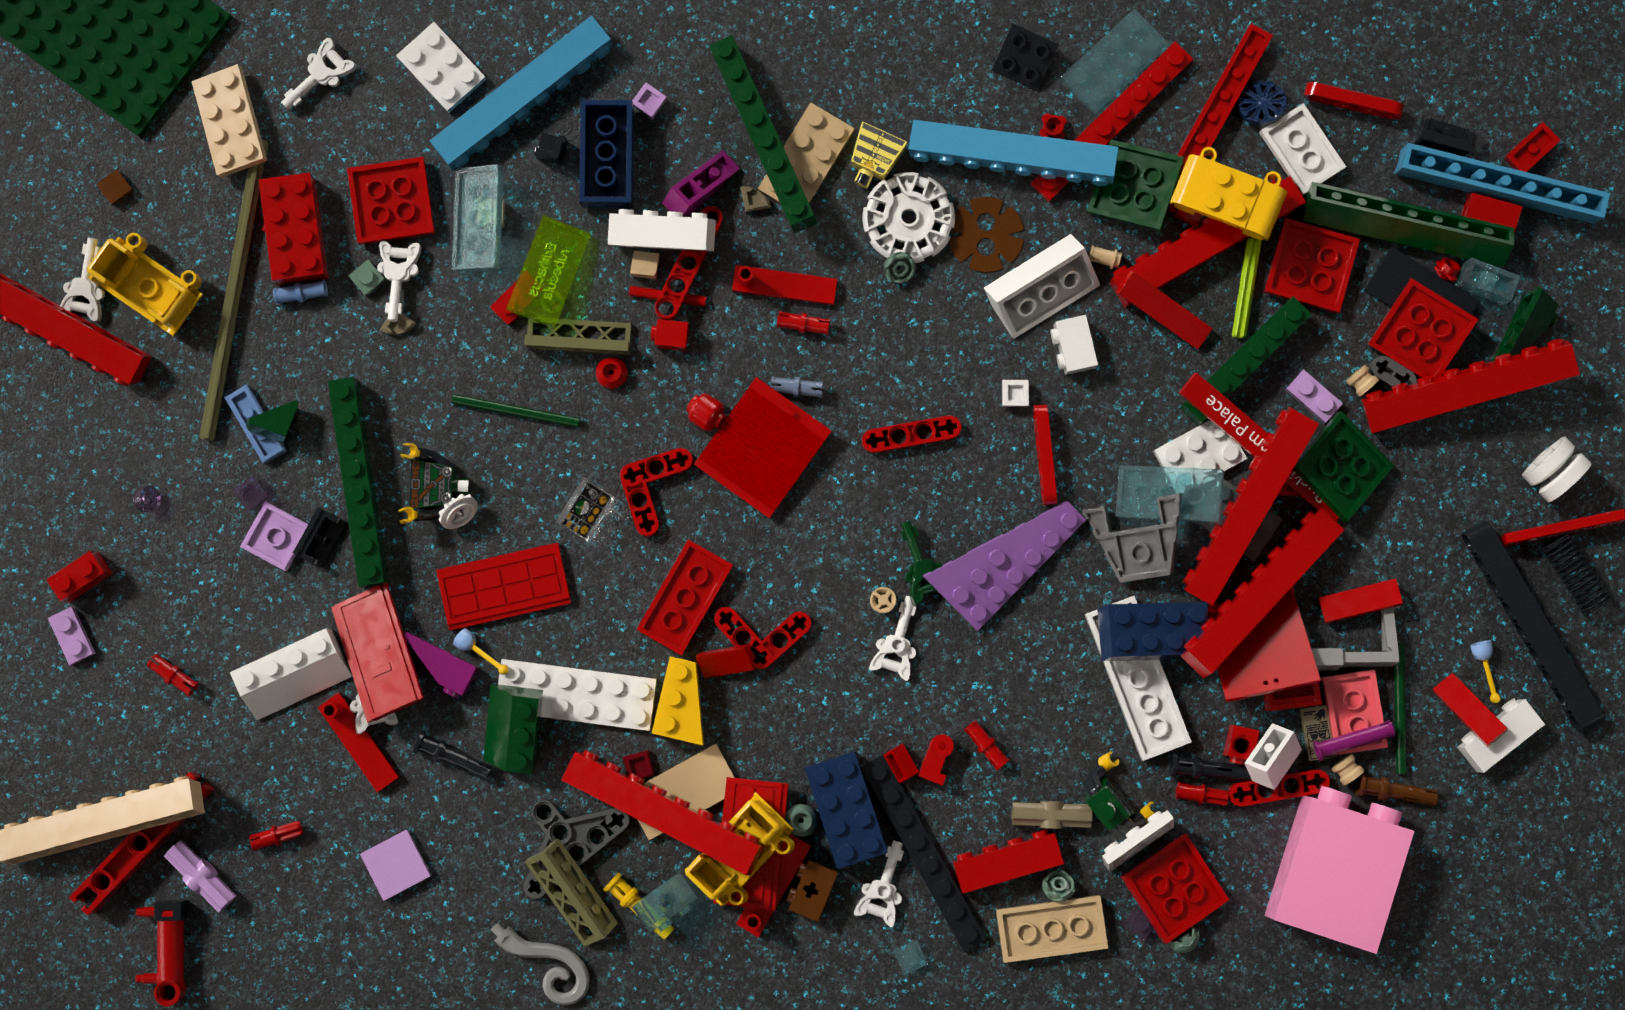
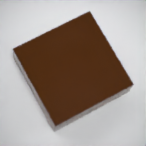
M117 169L96 184L113 206L134 191Z

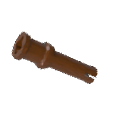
M1362 773L1356 779V796L1369 795L1377 797L1378 800L1382 801L1387 798H1393L1432 807L1436 805L1438 800L1437 790L1393 783L1386 777H1381L1380 779L1367 777L1365 773Z

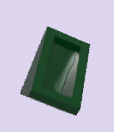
M297 400L248 418L246 424L248 431L283 444L298 407Z

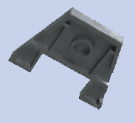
M1182 493L1156 498L1161 524L1112 532L1107 505L1082 510L1084 518L1089 521L1093 529L1092 532L1106 552L1104 554L1120 583L1166 576L1173 573Z

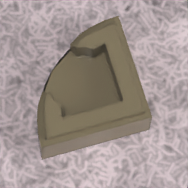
M740 187L746 213L771 208L769 200L763 193L752 187Z
M402 314L398 315L397 322H391L386 319L380 330L390 335H401L412 330L416 323Z

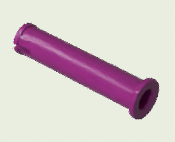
M1387 720L1386 722L1319 743L1313 741V747L1318 760L1323 761L1324 757L1388 737H1394L1395 731L1390 720Z

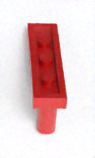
M735 265L732 292L834 306L837 279Z
M338 692L317 707L377 793L400 778L368 730L366 729L362 734L356 732V713L350 710V705L341 692Z
M790 834L789 837L794 841V850L781 856L776 907L812 846L793 834ZM784 841L782 848L786 851L788 844ZM745 907L736 925L759 938L774 910Z

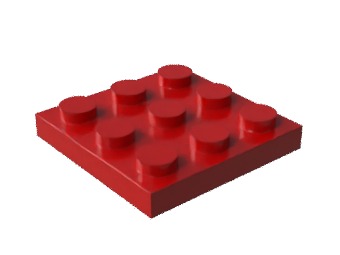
M424 157L347 168L356 237L359 245L435 234Z
M1285 218L1263 293L1287 300L1294 296L1301 304L1336 314L1340 313L1360 239Z
M1410 278L1367 344L1420 377L1433 376V378H1437L1443 374L1479 319Z
M1186 833L1181 834L1121 876L1164 944H1168L1229 901L1224 890Z

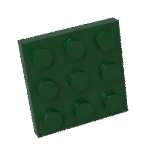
M1110 140L1109 146L1118 147L1113 184L1108 183L1107 186L1095 185L1087 209L1088 214L1162 233L1171 205L1170 201L1179 181L1185 158Z
M1341 411L1333 416L1301 454L1293 470L1343 522L1351 519L1394 465Z

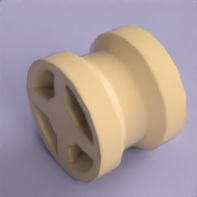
M1365 364L1349 377L1346 383L1354 386L1356 394L1360 397L1375 385L1379 379L1377 376H1372L1369 373V368Z
M887 587L877 588L870 597L871 607L878 613L885 614L890 612L896 604L895 593Z
M1352 753L1344 756L1331 766V770L1340 776V782L1343 785L1352 782L1364 772L1363 767L1356 764Z

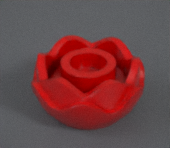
M616 357L604 358L596 367L597 381L606 388L617 389L628 378L626 364ZM613 370L614 374L610 375L609 371Z

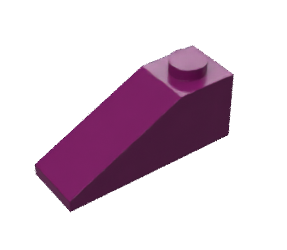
M722 150L671 187L662 204L670 212H682L683 217H687L731 179L740 168Z
M406 632L405 639L437 683L444 686L443 692L457 698L458 694L466 696L479 667L412 633Z

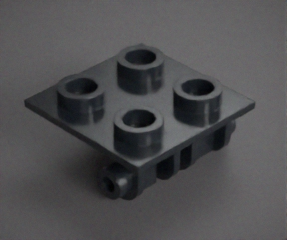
M1012 23L992 71L1038 91L1059 44Z

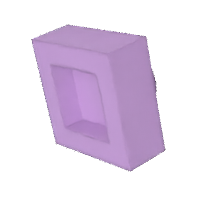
M645 82L632 101L636 109L653 120L667 100V96Z

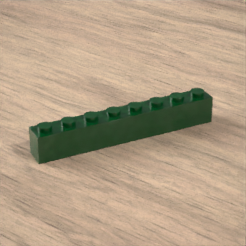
M730 35L709 45L793 233H798L817 224L815 215L733 36Z
M1316 182L1311 183L1305 198L1306 203L1303 205L1302 221L1478 261L1488 265L1504 267L1514 247V228Z
M354 377L330 380L327 382L358 586L366 588L384 583L389 584L359 381Z

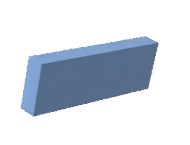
M246 384L224 397L263 464H267L287 452L284 444L248 431L246 427L248 418L264 412L249 385Z

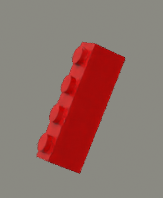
M1044 829L1032 833L1033 838L1023 840L1022 836L1007 840L1008 845L998 848L997 844L983 847V852L973 855L972 851L956 855L958 860L952 862L961 892L967 893L1064 864L1055 833H1048V830Z

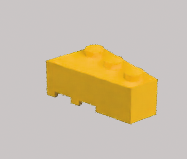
M670 656L652 734L704 745L696 662Z

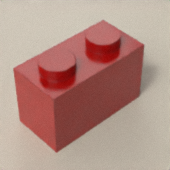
M89 551L46 579L59 601L70 603L113 573L99 552Z

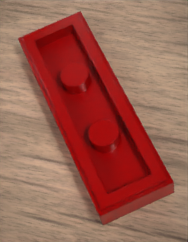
M1396 578L1319 597L1325 624L1403 605Z
M1453 673L1433 688V693L1487 748L1508 731V728Z

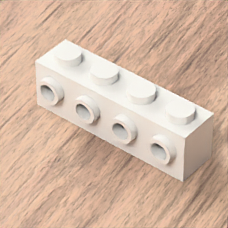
M619 209L618 214L609 213L608 245L714 251L716 220L708 219L705 213H692L691 218L683 217L682 212H667V216H658V211L643 210V215H634V210Z

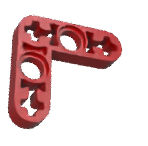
M676 448L629 463L621 469V483L635 527L642 536H653L659 529V520L647 484L689 470L693 463V457L687 449ZM682 453L684 457L688 456L689 460L685 461V466L681 467L679 463L673 464L671 466L674 470L668 472V464L664 459L665 457L669 456V460L673 461L677 459V454ZM653 461H661L663 463L664 470L661 474L653 475L650 473L649 466ZM645 464V472L649 476L648 479H644L642 474L636 476V481L633 483L630 479L625 480L629 469L639 472L642 471L639 466ZM637 493H643L647 497V503L643 507H635L632 503L633 496ZM651 508L652 512L646 514L649 521H654L655 525H652L651 531L647 532L645 528H640L644 520L642 515L636 517V512H644Z
M722 607L718 609L714 617L717 627L734 646H741L736 642V635L740 631H747L751 635L750 647H752L755 641L760 644L755 648L760 653L764 651L767 653L765 657L767 662L764 665L761 662L755 664L756 656L751 651L754 668L765 669L804 636L811 627V619L805 612H795L761 641L732 608ZM722 612L725 614L731 612L733 614L731 621L735 625L738 621L742 624V626L734 630L731 636L727 633L728 630H731V627L727 623L721 625L719 622L722 619L720 616ZM796 616L799 619L804 617L806 619L804 623L806 628L804 630L797 628L793 632L797 637L792 639L789 632L783 629V627L787 624L790 629L795 624L793 619ZM777 633H783L787 636L788 642L783 648L775 647L772 642L774 635Z

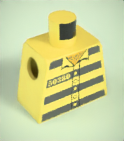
M862 122L851 160V167L859 170L854 183L867 189L873 177L881 181L885 179L905 151L907 142Z

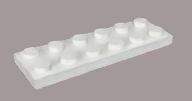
M1131 596L1113 604H1137L1135 596ZM1095 610L1085 614V617L1101 655L1098 611ZM1160 660L1103 661L1141 761L1191 743Z
M501 659V665H507L509 672L506 675L499 673V685L543 690L541 717L646 731L651 729L657 679Z

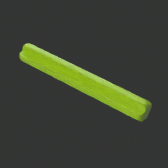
M1249 238L1246 241L1232 337L1244 339L1247 336L1261 240Z

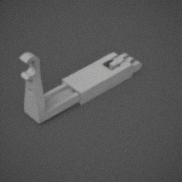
M1400 606L1381 610L1382 652H1343V648L1311 649L1318 671H1337L1341 667H1393L1399 663L1394 610Z

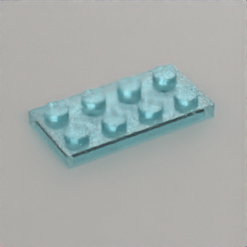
M1134 8L1060 77V80L1096 115L1158 58L1170 44Z
M496 164L457 168L455 171L452 270L454 271L500 268L504 166Z
M1119 465L1115 516L1117 518L1160 520L1156 498L1182 493L1179 521L1220 523L1224 470Z

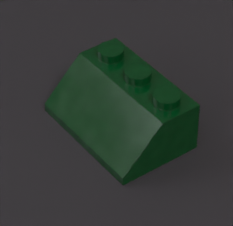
M499 684L490 685L484 749L485 761L504 771L532 774L537 759L543 690Z

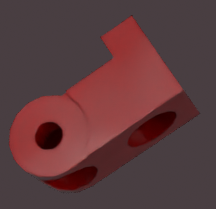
M941 734L932 738L917 776L943 786L946 775L941 774L940 771L946 756L951 754L954 747L953 741L949 736Z

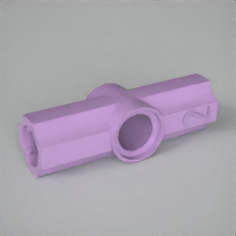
M183 840L173 845L164 855L183 875L182 879L185 884L195 893H200L218 913L226 908L236 897L230 888L218 877L216 869L205 859H200Z

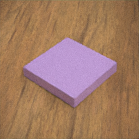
M265 501L240 547L287 572L296 557L293 551L308 524Z
M408 829L360 854L383 901L432 876Z

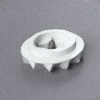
M460 494L458 498H452L449 503L444 504V509L439 511L440 518L438 520L446 529L459 528L473 518L478 508L477 501L470 494L466 496Z

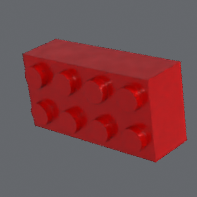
M309 172L258 179L272 281L277 286L295 284L296 282L304 283L329 279L315 178Z

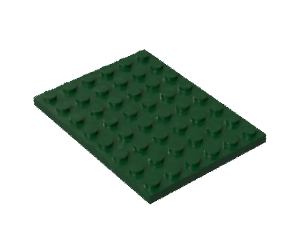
M0 0L1 37L139 138L142 137L233 18L231 14L211 0Z

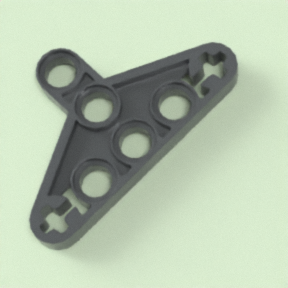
M548 800L537 802L532 809L534 820L546 834L538 853L542 852L552 841L557 840L553 834L554 828L557 825H564L568 830V835L564 840L560 841L570 854V849L575 845L581 846L584 850V857L581 860H574L578 867L625 830L630 822V816L616 808L568 819ZM542 804L548 805L552 810L551 816L545 820L541 819L537 814V809ZM613 813L617 815L623 814L625 817L622 820L624 825L620 826L617 824L613 826L611 830L614 831V834L610 836L608 829L601 825V822L606 820L608 825L614 819ZM594 829H601L605 834V839L600 844H595L590 839V834ZM541 860L538 861L537 864L539 865V867L547 872V868L545 867L543 862ZM529 871L523 885L524 891L531 898H540L546 892L542 886H540L542 890L540 893L538 891H530L529 888L532 886L530 881L533 879L537 882L538 880Z

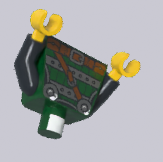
M413 443L403 444L411 450L409 455L401 454L402 458L411 459L409 507H404L398 511L406 512L408 519L400 520L401 524H406L413 520L432 521L440 516L439 511L444 509L445 503H449L452 498H455V494L470 493V479H456V469L451 467L449 460L436 451L421 447L417 448Z
M1110 751L1099 757V765L1095 766L1084 781L1086 803L1109 831L1116 829L1126 835L1136 826L1141 827L1148 822L1147 819L1154 814L1150 809L1154 802H1149L1137 813L1107 775L1108 770L1119 765V759L1111 761L1110 755L1113 752Z

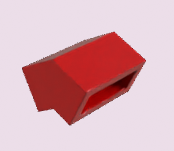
M903 743L883 754L899 783L919 772Z

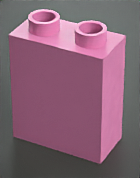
M1321 786L1317 799L1308 796L1301 797L1264 916L1377 954L1414 831L1399 826L1403 812L1371 803L1368 815H1364L1348 809L1352 798L1351 795Z

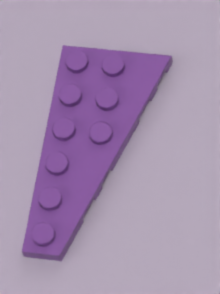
M1065 501L1045 511L1031 521L1020 524L1006 534H1001L968 551L967 554L956 560L949 561L942 567L922 576L978 631L1086 519L1069 502Z

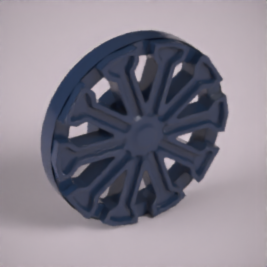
M1271 81L1251 83V85L1242 90L1238 100V109L1242 118L1256 126H1267L1277 122L1282 118L1287 108V98L1284 90ZM1255 112L1253 116H1248L1250 113ZM1271 112V113H1273L1275 116L1272 117V116L1269 115V113ZM1260 115H1264L1263 120H1259Z

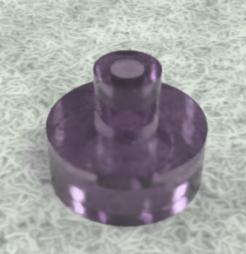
M143 486L135 491L133 503L141 512H152L159 508L161 496L154 486Z

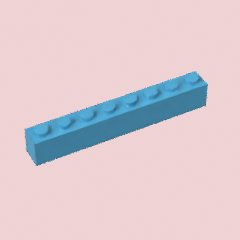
M591 15L430 140L431 144L451 170L456 167H463L470 160L468 157L476 151L480 153L490 145V140L507 133L510 129L509 126L516 120L522 121L530 114L529 110L534 106H541L550 99L552 92L556 89L562 90L570 83V79L577 73L580 75L586 72L591 66L590 63L596 58L602 59L613 46L610 37Z
M913 120L908 148L909 156L919 162H928L930 159L937 160L943 165L960 163L971 169H978L979 166L989 167L994 172L1012 170L1016 174L1023 176L1034 173L1041 174V177L1046 179L1064 177L1066 180L1075 183L1082 182V180L1092 181L1094 185L1107 186L1108 183L1113 184L1118 155L1117 146Z
M1407 143L1401 149L1395 172L1396 175L1468 193H1476L1592 224L1605 218L1610 196L1608 192Z

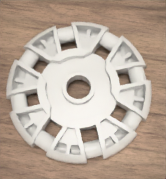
M914 172L897 173L887 181L883 179L869 193L867 207L863 208V228L865 233H868L870 236L871 245L881 255L888 258L896 252H904L912 257L914 263L923 262L924 258L930 255L934 257L946 246L951 238L949 236L950 230L955 225V211L953 203H950L946 196L948 193L934 179L918 176L919 173ZM915 185L924 188L922 194L913 191ZM899 187L902 193L893 196L891 189ZM937 200L940 207L933 210L930 202ZM878 203L886 205L884 213L876 210ZM905 211L914 212L916 215L915 222L911 224L905 223L901 218L902 214ZM934 222L941 225L939 232L932 230ZM884 225L887 233L880 235L877 228ZM925 239L927 246L919 249L917 243ZM895 240L905 243L903 250L893 247Z

